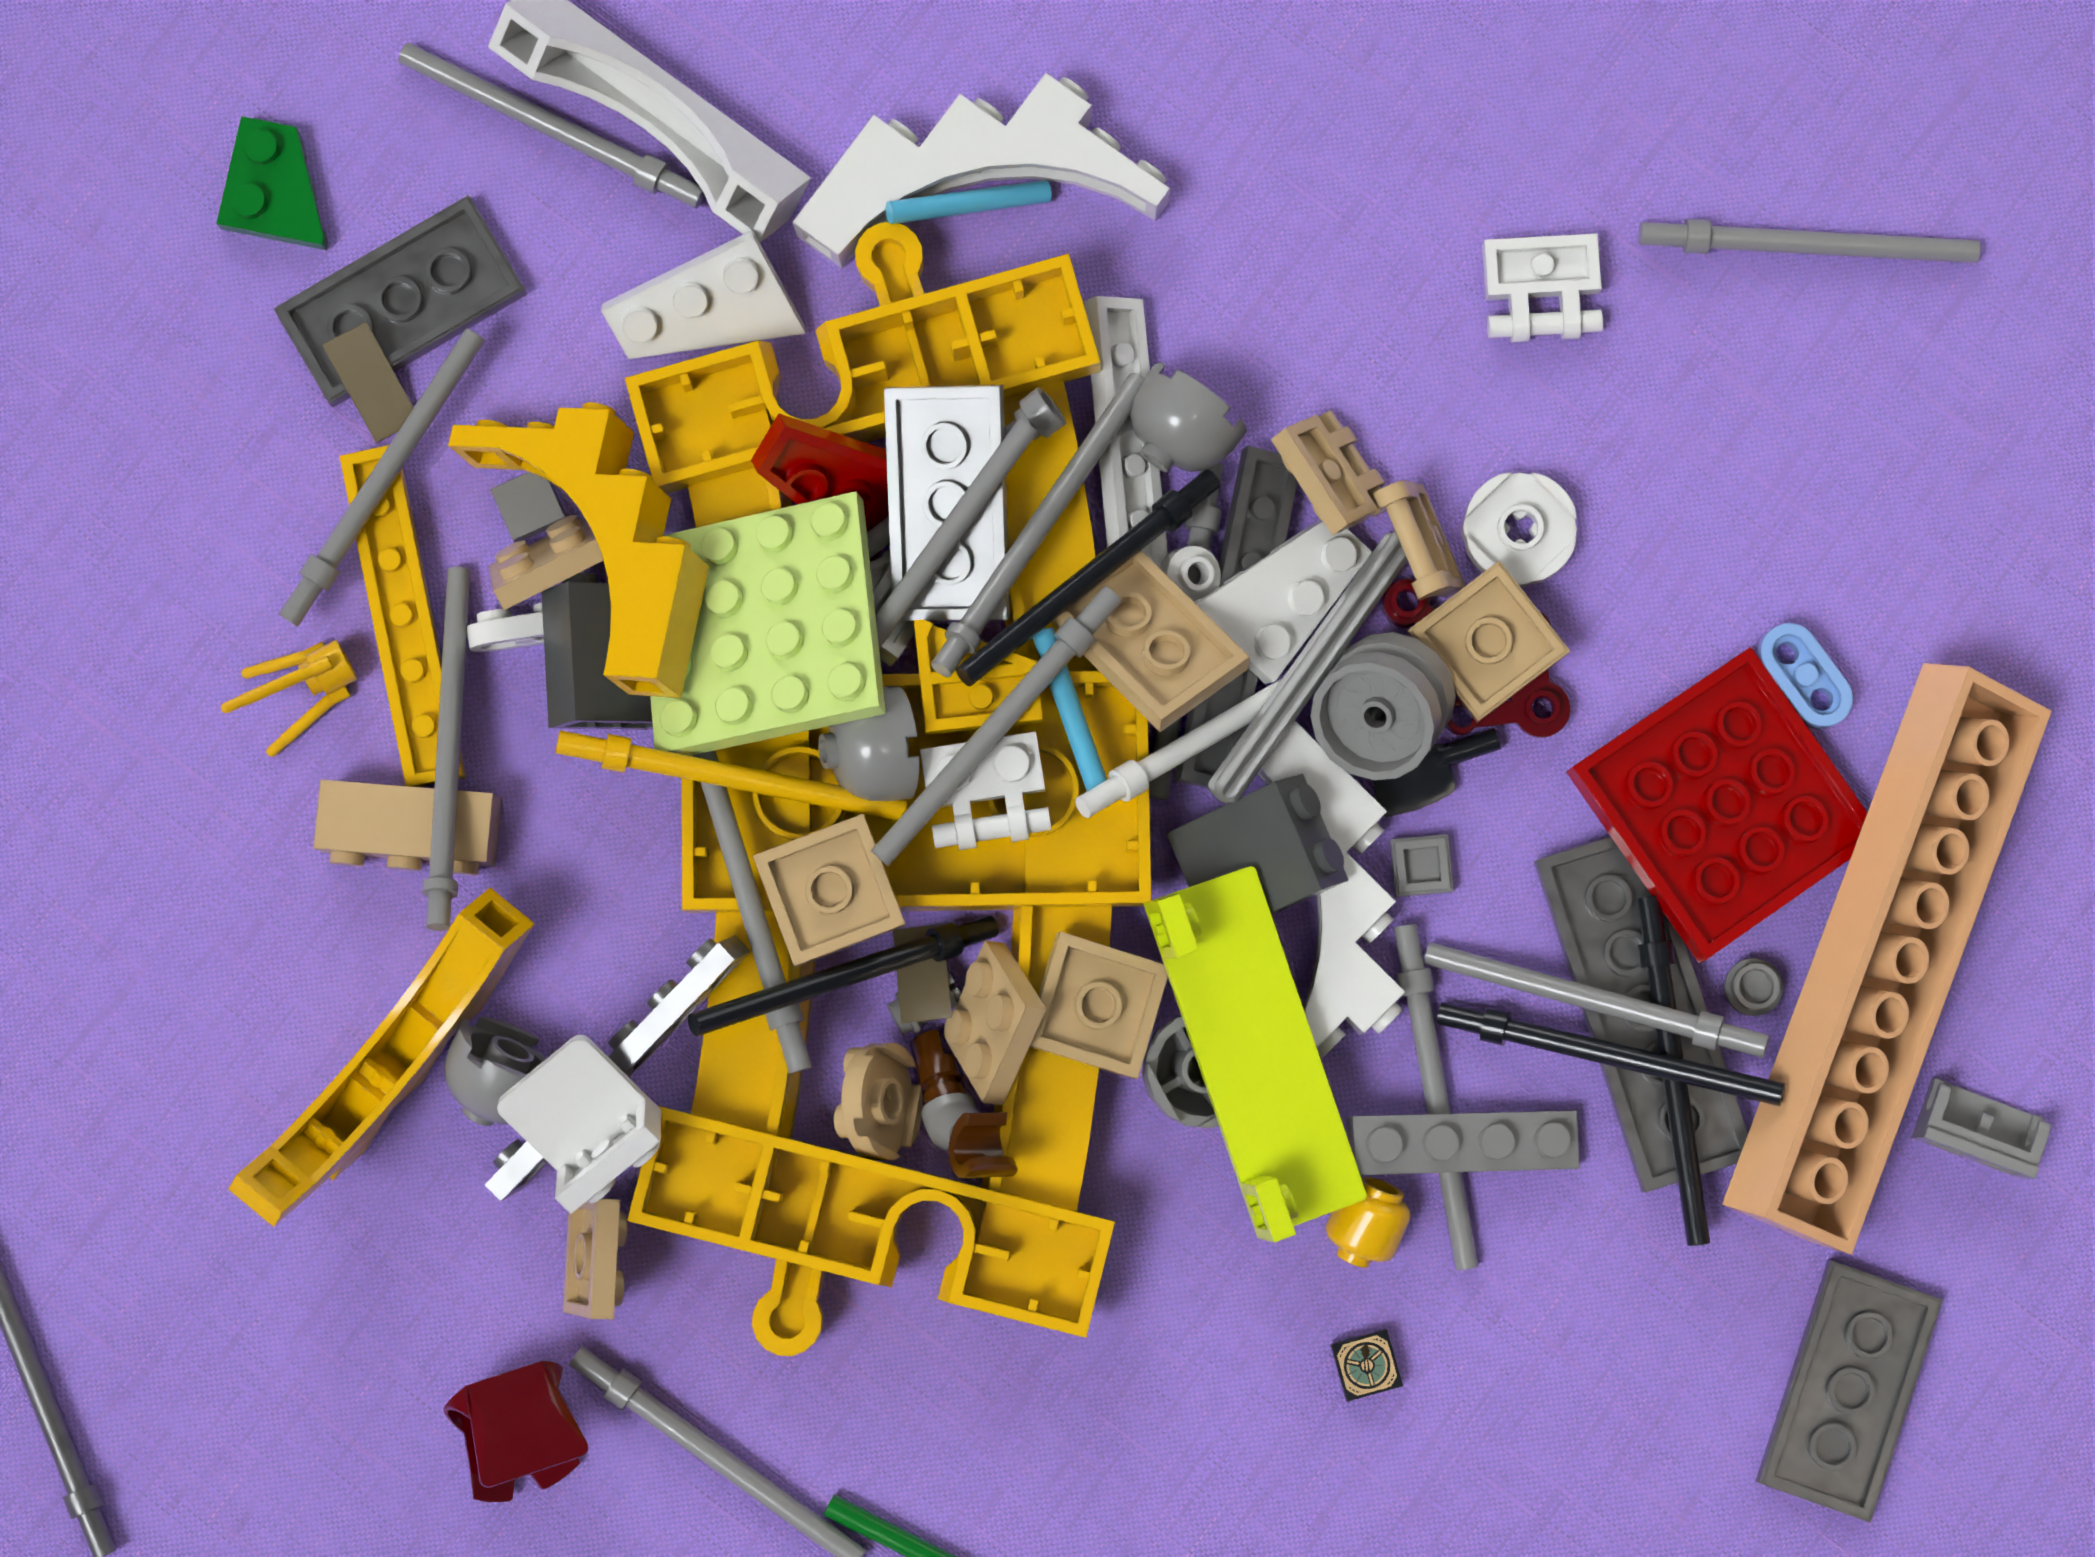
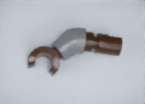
M930 1030L916 1036L911 1041L910 1046L922 1090L925 1091V1106L922 1108L921 1115L925 1129L933 1144L941 1150L949 1152L952 1169L960 1178L1013 1177L1018 1171L1014 1158L1003 1155L1000 1140V1127L1006 1125L1007 1112H979L977 1110L975 1100L972 1096L966 1094L965 1087L961 1083L962 1075L957 1058L953 1055L944 1054L938 1030Z

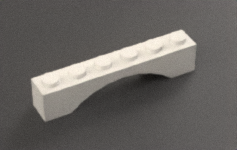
M510 0L505 4L489 42V49L530 79L559 86L589 97L619 112L644 128L666 146L689 170L703 191L712 212L740 233L745 234L753 230L761 243L791 219L811 179L810 176L569 0Z

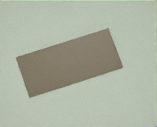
M367 322L322 344L375 442L377 443L398 432L414 407Z
M942 924L893 930L894 946L924 937L928 929ZM932 958L896 970L901 1024L952 1018L946 960L937 962Z

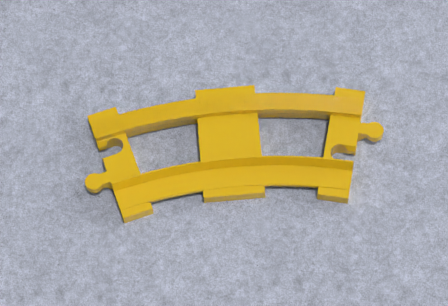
M883 222L868 228L859 238L855 249L857 271L863 283L876 293L879 307L825 321L815 330L825 366L837 376L841 383V391L837 403L828 413L815 419L802 420L788 415L779 407L777 395L781 375L771 342L758 340L625 377L653 482L666 494L688 488L696 528L794 506L790 498L757 473L751 462L753 455L778 413L867 443L886 437L884 388L1003 385L1005 426L1015 419L1014 412L1021 408L1019 401L1034 389L1040 387L1059 408L1066 424L1048 438L1041 435L1035 441L1032 440L1006 475L1008 549H1010L1078 450L1064 382L1099 373L1100 359L1069 253L924 293L920 282L924 268L923 251L916 234L905 225ZM1084 482L1011 587V617L1005 620L1006 628L1095 558L1092 526ZM1050 623L1042 630L1053 627L1056 632L1058 629ZM1033 638L1013 652L1036 662L1040 660ZM1075 655L1068 662L1067 667L1107 779H1109V772L1128 760L1138 762L1149 756L1148 720L1084 655L1081 658ZM882 674L883 686H900L904 690L916 725L917 737L908 738L909 757L919 756L920 769L918 787L914 797L907 799V810L926 789L920 749L967 742L978 729L926 735L919 674ZM1049 685L1040 694L1043 722L1013 725L1004 736L1036 731L1045 791L1025 794L1022 797L1025 810L1048 807L1052 830L1029 833V840L1012 842L1011 836L976 842L977 848L959 850L958 845L935 848L932 825L955 822L953 807H942L889 867L883 863L901 912L1013 910L1011 953L1037 995L1057 932L1061 931L1110 947L1112 907L1144 906L1143 903L1151 900L1149 788L1130 801L1125 802L1120 799L1089 818L1081 815L1077 809L1075 799L1087 791ZM828 726L715 750L719 762L841 786L835 778L833 769L823 768L819 756L820 734L828 733ZM681 778L682 911L686 913H716L714 941L718 943L736 935L751 951L708 996L707 1008L763 990V986L701 782ZM727 787L785 980L788 982L815 973L816 960L798 967L794 966L753 855L861 814ZM1005 798L970 803L973 819L1007 813ZM865 815L875 844L897 822L895 820ZM812 999L799 1003L804 1019L799 1022L805 1046H807ZM764 1014L703 1035L691 1114L658 1106L661 1109L660 1146L652 1158L641 1166L627 1221L776 1259L771 1290L758 1300L753 1311L752 1328L756 1340L765 1350L778 1356H794L808 1350L818 1340L823 1330L824 1314L818 1299L825 1272L876 1285L893 1287L901 1256L896 1241L897 1225L903 1213L918 1202L937 1201L951 1208L959 1217L963 1228V1245L957 1258L945 1267L937 1299L1086 1338L1115 1221L1077 1212L1089 1147L1099 1068L1029 1047L1004 1104L994 1105V1112H1007L1006 1125L1000 1127V1140L1003 1155L1014 1158L1018 1171L1013 1177H982L981 1187L792 1139L803 1071L789 1074L776 1030L770 1031Z

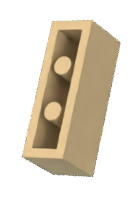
M320 779L313 848L323 853H329V863L364 866L365 856L387 858L386 868L421 871L422 861L430 862L434 788ZM458 790L453 874L477 876L479 874V866L495 867L502 799L495 794Z

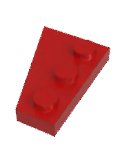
M778 413L751 459L759 475L797 505L856 491L864 502L867 532L889 516L886 449ZM881 551L873 556L870 561L877 559Z

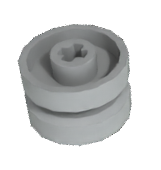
M1395 632L1372 634L1351 645L1314 694L1310 717L1317 742L1328 758L1349 774L1373 781L1396 779L1417 768L1452 718L1456 694L1451 673L1434 650L1417 638Z

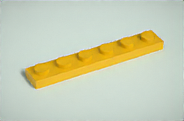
M389 445L339 456L349 506ZM402 467L360 531L356 542L405 785L409 787H425L435 784L442 657ZM461 750L458 779L466 778Z

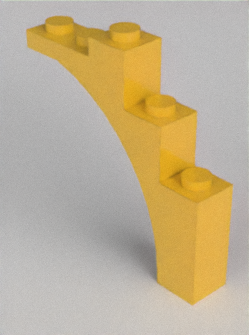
M593 402L584 403L582 408L559 407L554 426L543 422H529L526 428L508 427L492 420H479L476 426L453 425L448 446L474 468L525 470L548 480L564 490L582 512L593 531L602 553L609 584L611 602L610 639L603 675L628 695L681 698L709 565L691 550V545L688 542L674 537L663 536L671 498L653 482L651 475L635 469H626L634 432L616 416L614 409Z
M491 887L459 912L430 959L374 1033L295 1122L271 1146L235 1176L228 1190L274 1227L328 1178L331 1180L336 1179L366 1152L390 1111L424 1081L448 1040L456 1034L462 1020L468 1018L470 1021L481 1012L535 923Z

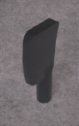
M1491 728L1443 745L1441 743L1435 744L1418 767L1396 779L1374 780L1373 786L1376 801L1387 811L1383 816L1387 818L1416 811L1438 802L1453 793L1456 789V784L1450 766L1501 750L1495 729Z

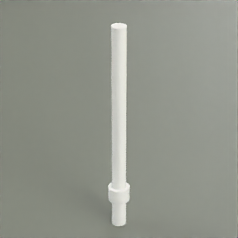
M1348 644V646H1347L1346 649L1343 651V653L1341 654V656L1339 657V659L1336 661V663L1334 664V666L1339 662V660H1340L1341 657L1344 655V653L1348 650V648L1351 646V644ZM1282 678L1138 762L1128 760L1111 770L1108 774L1109 779L1076 797L1077 809L1082 816L1089 818L1120 799L1128 802L1147 791L1149 782L1250 724Z

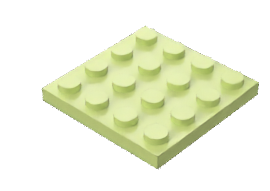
M856 491L663 535L688 542L691 545V550L709 565V571L681 698L650 696L654 749L692 756L886 714L864 502Z

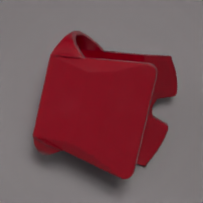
M541 1360L531 1365L465 1385L444 1406V1414L448 1420L464 1433L472 1497L474 1500L484 1502L511 1501L513 1499L515 1481L526 1475H531L539 1488L547 1489L573 1471L580 1464L578 1458L587 1453L588 1443L558 1390L563 1372V1367L560 1364Z

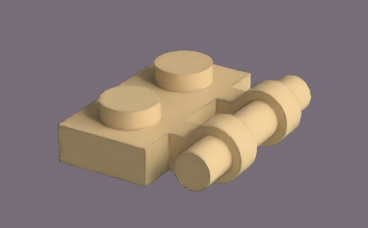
M1332 410L1321 416L1314 415L1288 426L1271 439L1280 453L1285 467L1294 475L1311 501L1316 515L1325 523L1332 536L1365 521L1371 515L1376 517L1386 511V509L1380 510L1373 494L1382 488L1385 481L1376 468L1369 469L1354 446L1358 441L1349 426L1342 427Z

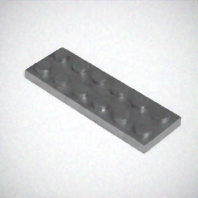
M1608 837L1534 861L1572 981L1652 1003L1647 967L1641 968L1638 945L1643 944L1637 904V898L1652 895L1613 839ZM1663 913L1666 940L1673 941L1676 964H1670L1676 1009L1699 1016L1701 1011H1708L1686 945ZM1582 1008L1592 1038L1659 1053L1656 1028ZM1680 1035L1685 1060L1727 1069L1719 1046L1716 1051L1693 1045V1038ZM1600 1063L1641 1192H1649L1677 1183L1678 1179L1663 1078ZM1688 1084L1701 1175L1737 1164L1748 1132L1736 1096Z

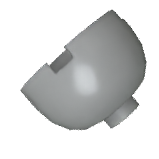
M1157 363L1141 382L1134 396L1130 413L1134 433L1144 444L1140 454L1150 464L1164 472H1168L1172 465L1187 472L1204 471L1222 462L1234 450L1247 432L1244 422L1240 418L1233 427L1224 417L1231 407L1220 397L1178 369L1171 378L1163 375L1165 364Z
M884 685L886 714L828 726V733L820 734L819 756L823 768H832L837 782L853 796L868 801L887 802L911 799L914 797L918 787L920 769L919 756L909 757L908 738L917 737L915 720L904 690L900 686Z
M1182 1016L1171 1018L1153 1034L1145 1053L1142 1077L1148 1096L1166 1117L1184 1126L1217 1127L1219 1124Z
M479 1017L475 1026H469L468 1018L462 1020L452 1039L444 1067L446 1083L454 1099L463 1107L462 1112L467 1118L484 1126H491L494 1123L508 1124L497 1111L498 1100L506 1091L546 1059L542 1054L530 1048L537 1045L538 1038L510 1023L489 1017Z

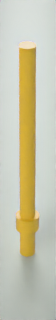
M559 730L555 749L556 754L601 762V769L625 773L627 767L895 821L904 814L907 806V799L888 802L868 801L853 796L839 785L631 744V738L607 734L606 739Z

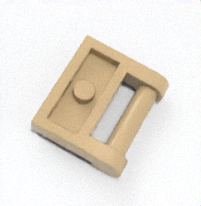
M1401 480L1374 492L1373 494L1380 510H1387L1416 581L1411 584L1418 600L1431 596L1449 597L1464 588L1466 584L1424 485Z

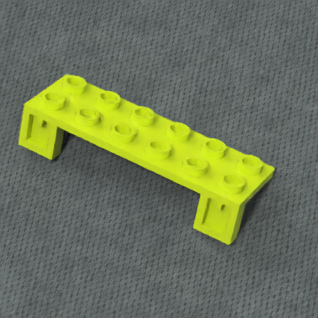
M1252 866L1245 867L1143 903L1257 1238L1275 1243L1296 1235L1294 1229L1296 1225L1365 1200L1367 1194L1256 869Z

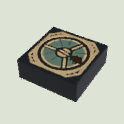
M1386 1328L1330 1344L1347 1402L1403 1386Z

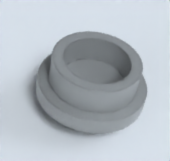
M1750 958L1736 963L1728 971L1724 981V993L1730 1006L1737 1012L1747 1016H1760L1770 1012L1777 1006L1782 997L1783 982L1779 972L1772 964L1762 959Z

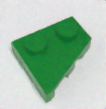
M241 116L216 222L221 230L327 250V235L323 230L317 208V196L313 180L308 172L307 156L301 133L296 127Z

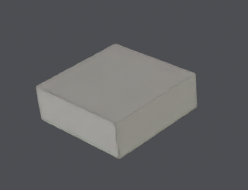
M525 473L490 489L514 542L522 541L541 533L553 523L566 517L551 482L532 473Z
M1448 834L1399 838L1389 841L1395 898L1452 893L1454 891Z

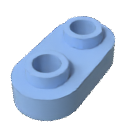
M1785 623L1774 627L1762 637L1757 648V656L1806 726L1815 729L1829 728L1841 722L1849 714L1853 703L1851 687L1809 630L1798 624ZM1786 645L1793 650L1794 661L1792 664H1783L1778 660L1776 656L1778 646ZM1813 691H1821L1827 696L1829 703L1826 710L1820 711L1812 706L1810 697Z

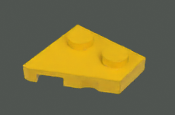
M923 619L914 620L926 735L979 729L1037 662L1012 653L971 687L967 686L960 680L956 670L951 677H945L937 673L931 666L932 661L947 641L945 637L946 630L934 626L933 623ZM981 641L980 645L978 646V648L976 649V651H975L974 653H976L979 649H981V648H982L984 645H986L987 643ZM966 653L960 664H962L973 654ZM1040 695L1014 725L1043 722Z

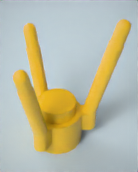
M337 640L327 645H324L321 641L303 651L244 668L241 671V675L245 679L297 665L299 669L224 702L220 707L223 713H230L304 680L314 696L324 691L326 695L267 748L266 753L268 756H276L333 705L351 697L346 685L358 680Z

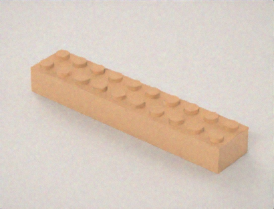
M1923 663L1769 1076V1080L1785 1083L1781 1106L1764 1102L1759 1103L1722 1205L1808 1242L1852 1255L2049 721L2051 710L1969 666Z

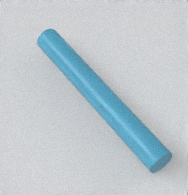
M1041 180L888 201L885 210L888 222L890 224L1047 203L1051 201L1052 192L1049 182Z
M1053 627L1041 630L1032 637L1039 658L1057 640L1054 636L1055 630ZM1066 665L1049 686L1086 791L1106 781L1107 777Z

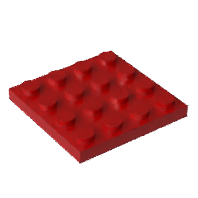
M1751 647L1566 771L1652 896L1656 895L1663 913L1698 963L1710 958L1850 860L1868 813Z

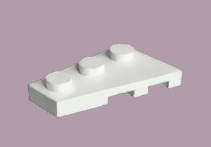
M753 230L603 303L601 308L602 314L628 359L806 334L805 325Z
M1319 519L1270 551L1268 556L1245 571H1240L1223 582L1224 585L1206 597L1196 600L1194 603L1250 657L1248 669L1264 684L1274 683L1366 562L1372 551L1348 529L1332 536L1325 523Z

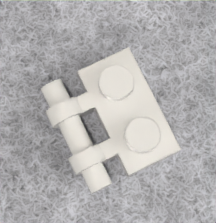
M1598 233L1484 240L1482 254L1486 301L1508 299L1509 315L1487 316L1488 338L1510 337L1511 342H1528L1530 336L1560 334L1561 339L1564 340L1580 339L1581 333L1602 332V310H1580L1579 295L1599 294L1602 289ZM1559 296V312L1529 313L1528 298Z
M1036 731L1003 736L941 806V808L953 807L955 822L932 825L935 848L958 845L959 850L977 848L976 842L1010 836L1012 842L1029 840V833L1052 830L1048 807L1025 810L1022 797L1025 794L1045 791ZM966 742L920 749L926 788ZM1005 798L1006 814L972 818L970 803Z

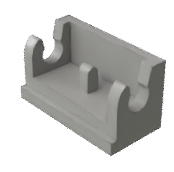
M1932 1078L1911 1138L2018 1178L2036 1179L2039 1170L2038 1165L2049 1136L2051 1124L2044 1122L2045 1118L2029 1114L1948 1084L1940 1079Z

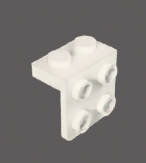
M585 1035L572 1037L506 1091L498 1100L497 1111L499 1115L557 1170L555 1199L570 1214L587 1201L593 1204L602 1199L613 1187L617 1176L631 1165L637 1168L645 1164L652 1158L660 1146L661 1109Z

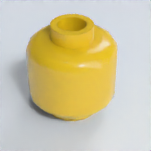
M1363 1176L1361 1179L1367 1194L1366 1199L1331 1212L1325 1230L1329 1239L1339 1247L1336 1253L1339 1258L1352 1265L1368 1268L1371 1261H1389L1395 1256L1410 1222L1411 1213L1408 1206L1402 1201L1404 1193L1400 1189L1383 1180Z

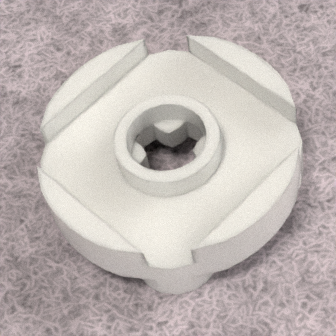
M1512 472L1499 474L1488 480L1476 491L1466 508L1464 522L1461 527V536L1465 543L1466 552L1472 563L1481 573L1500 560L1521 588L1541 583L1556 574L1574 551L1577 532L1575 506L1566 491L1558 483L1545 475L1532 472L1531 474H1512ZM1511 515L1518 521L1525 516L1529 517L1534 523L1529 529L1530 535L1534 539L1528 543L1522 539L1513 542L1506 535L1510 527L1505 520Z

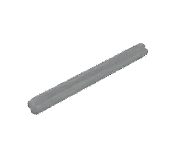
M1396 531L1383 536L1208 782L1209 792L1222 803H1235L1240 799L1408 561Z

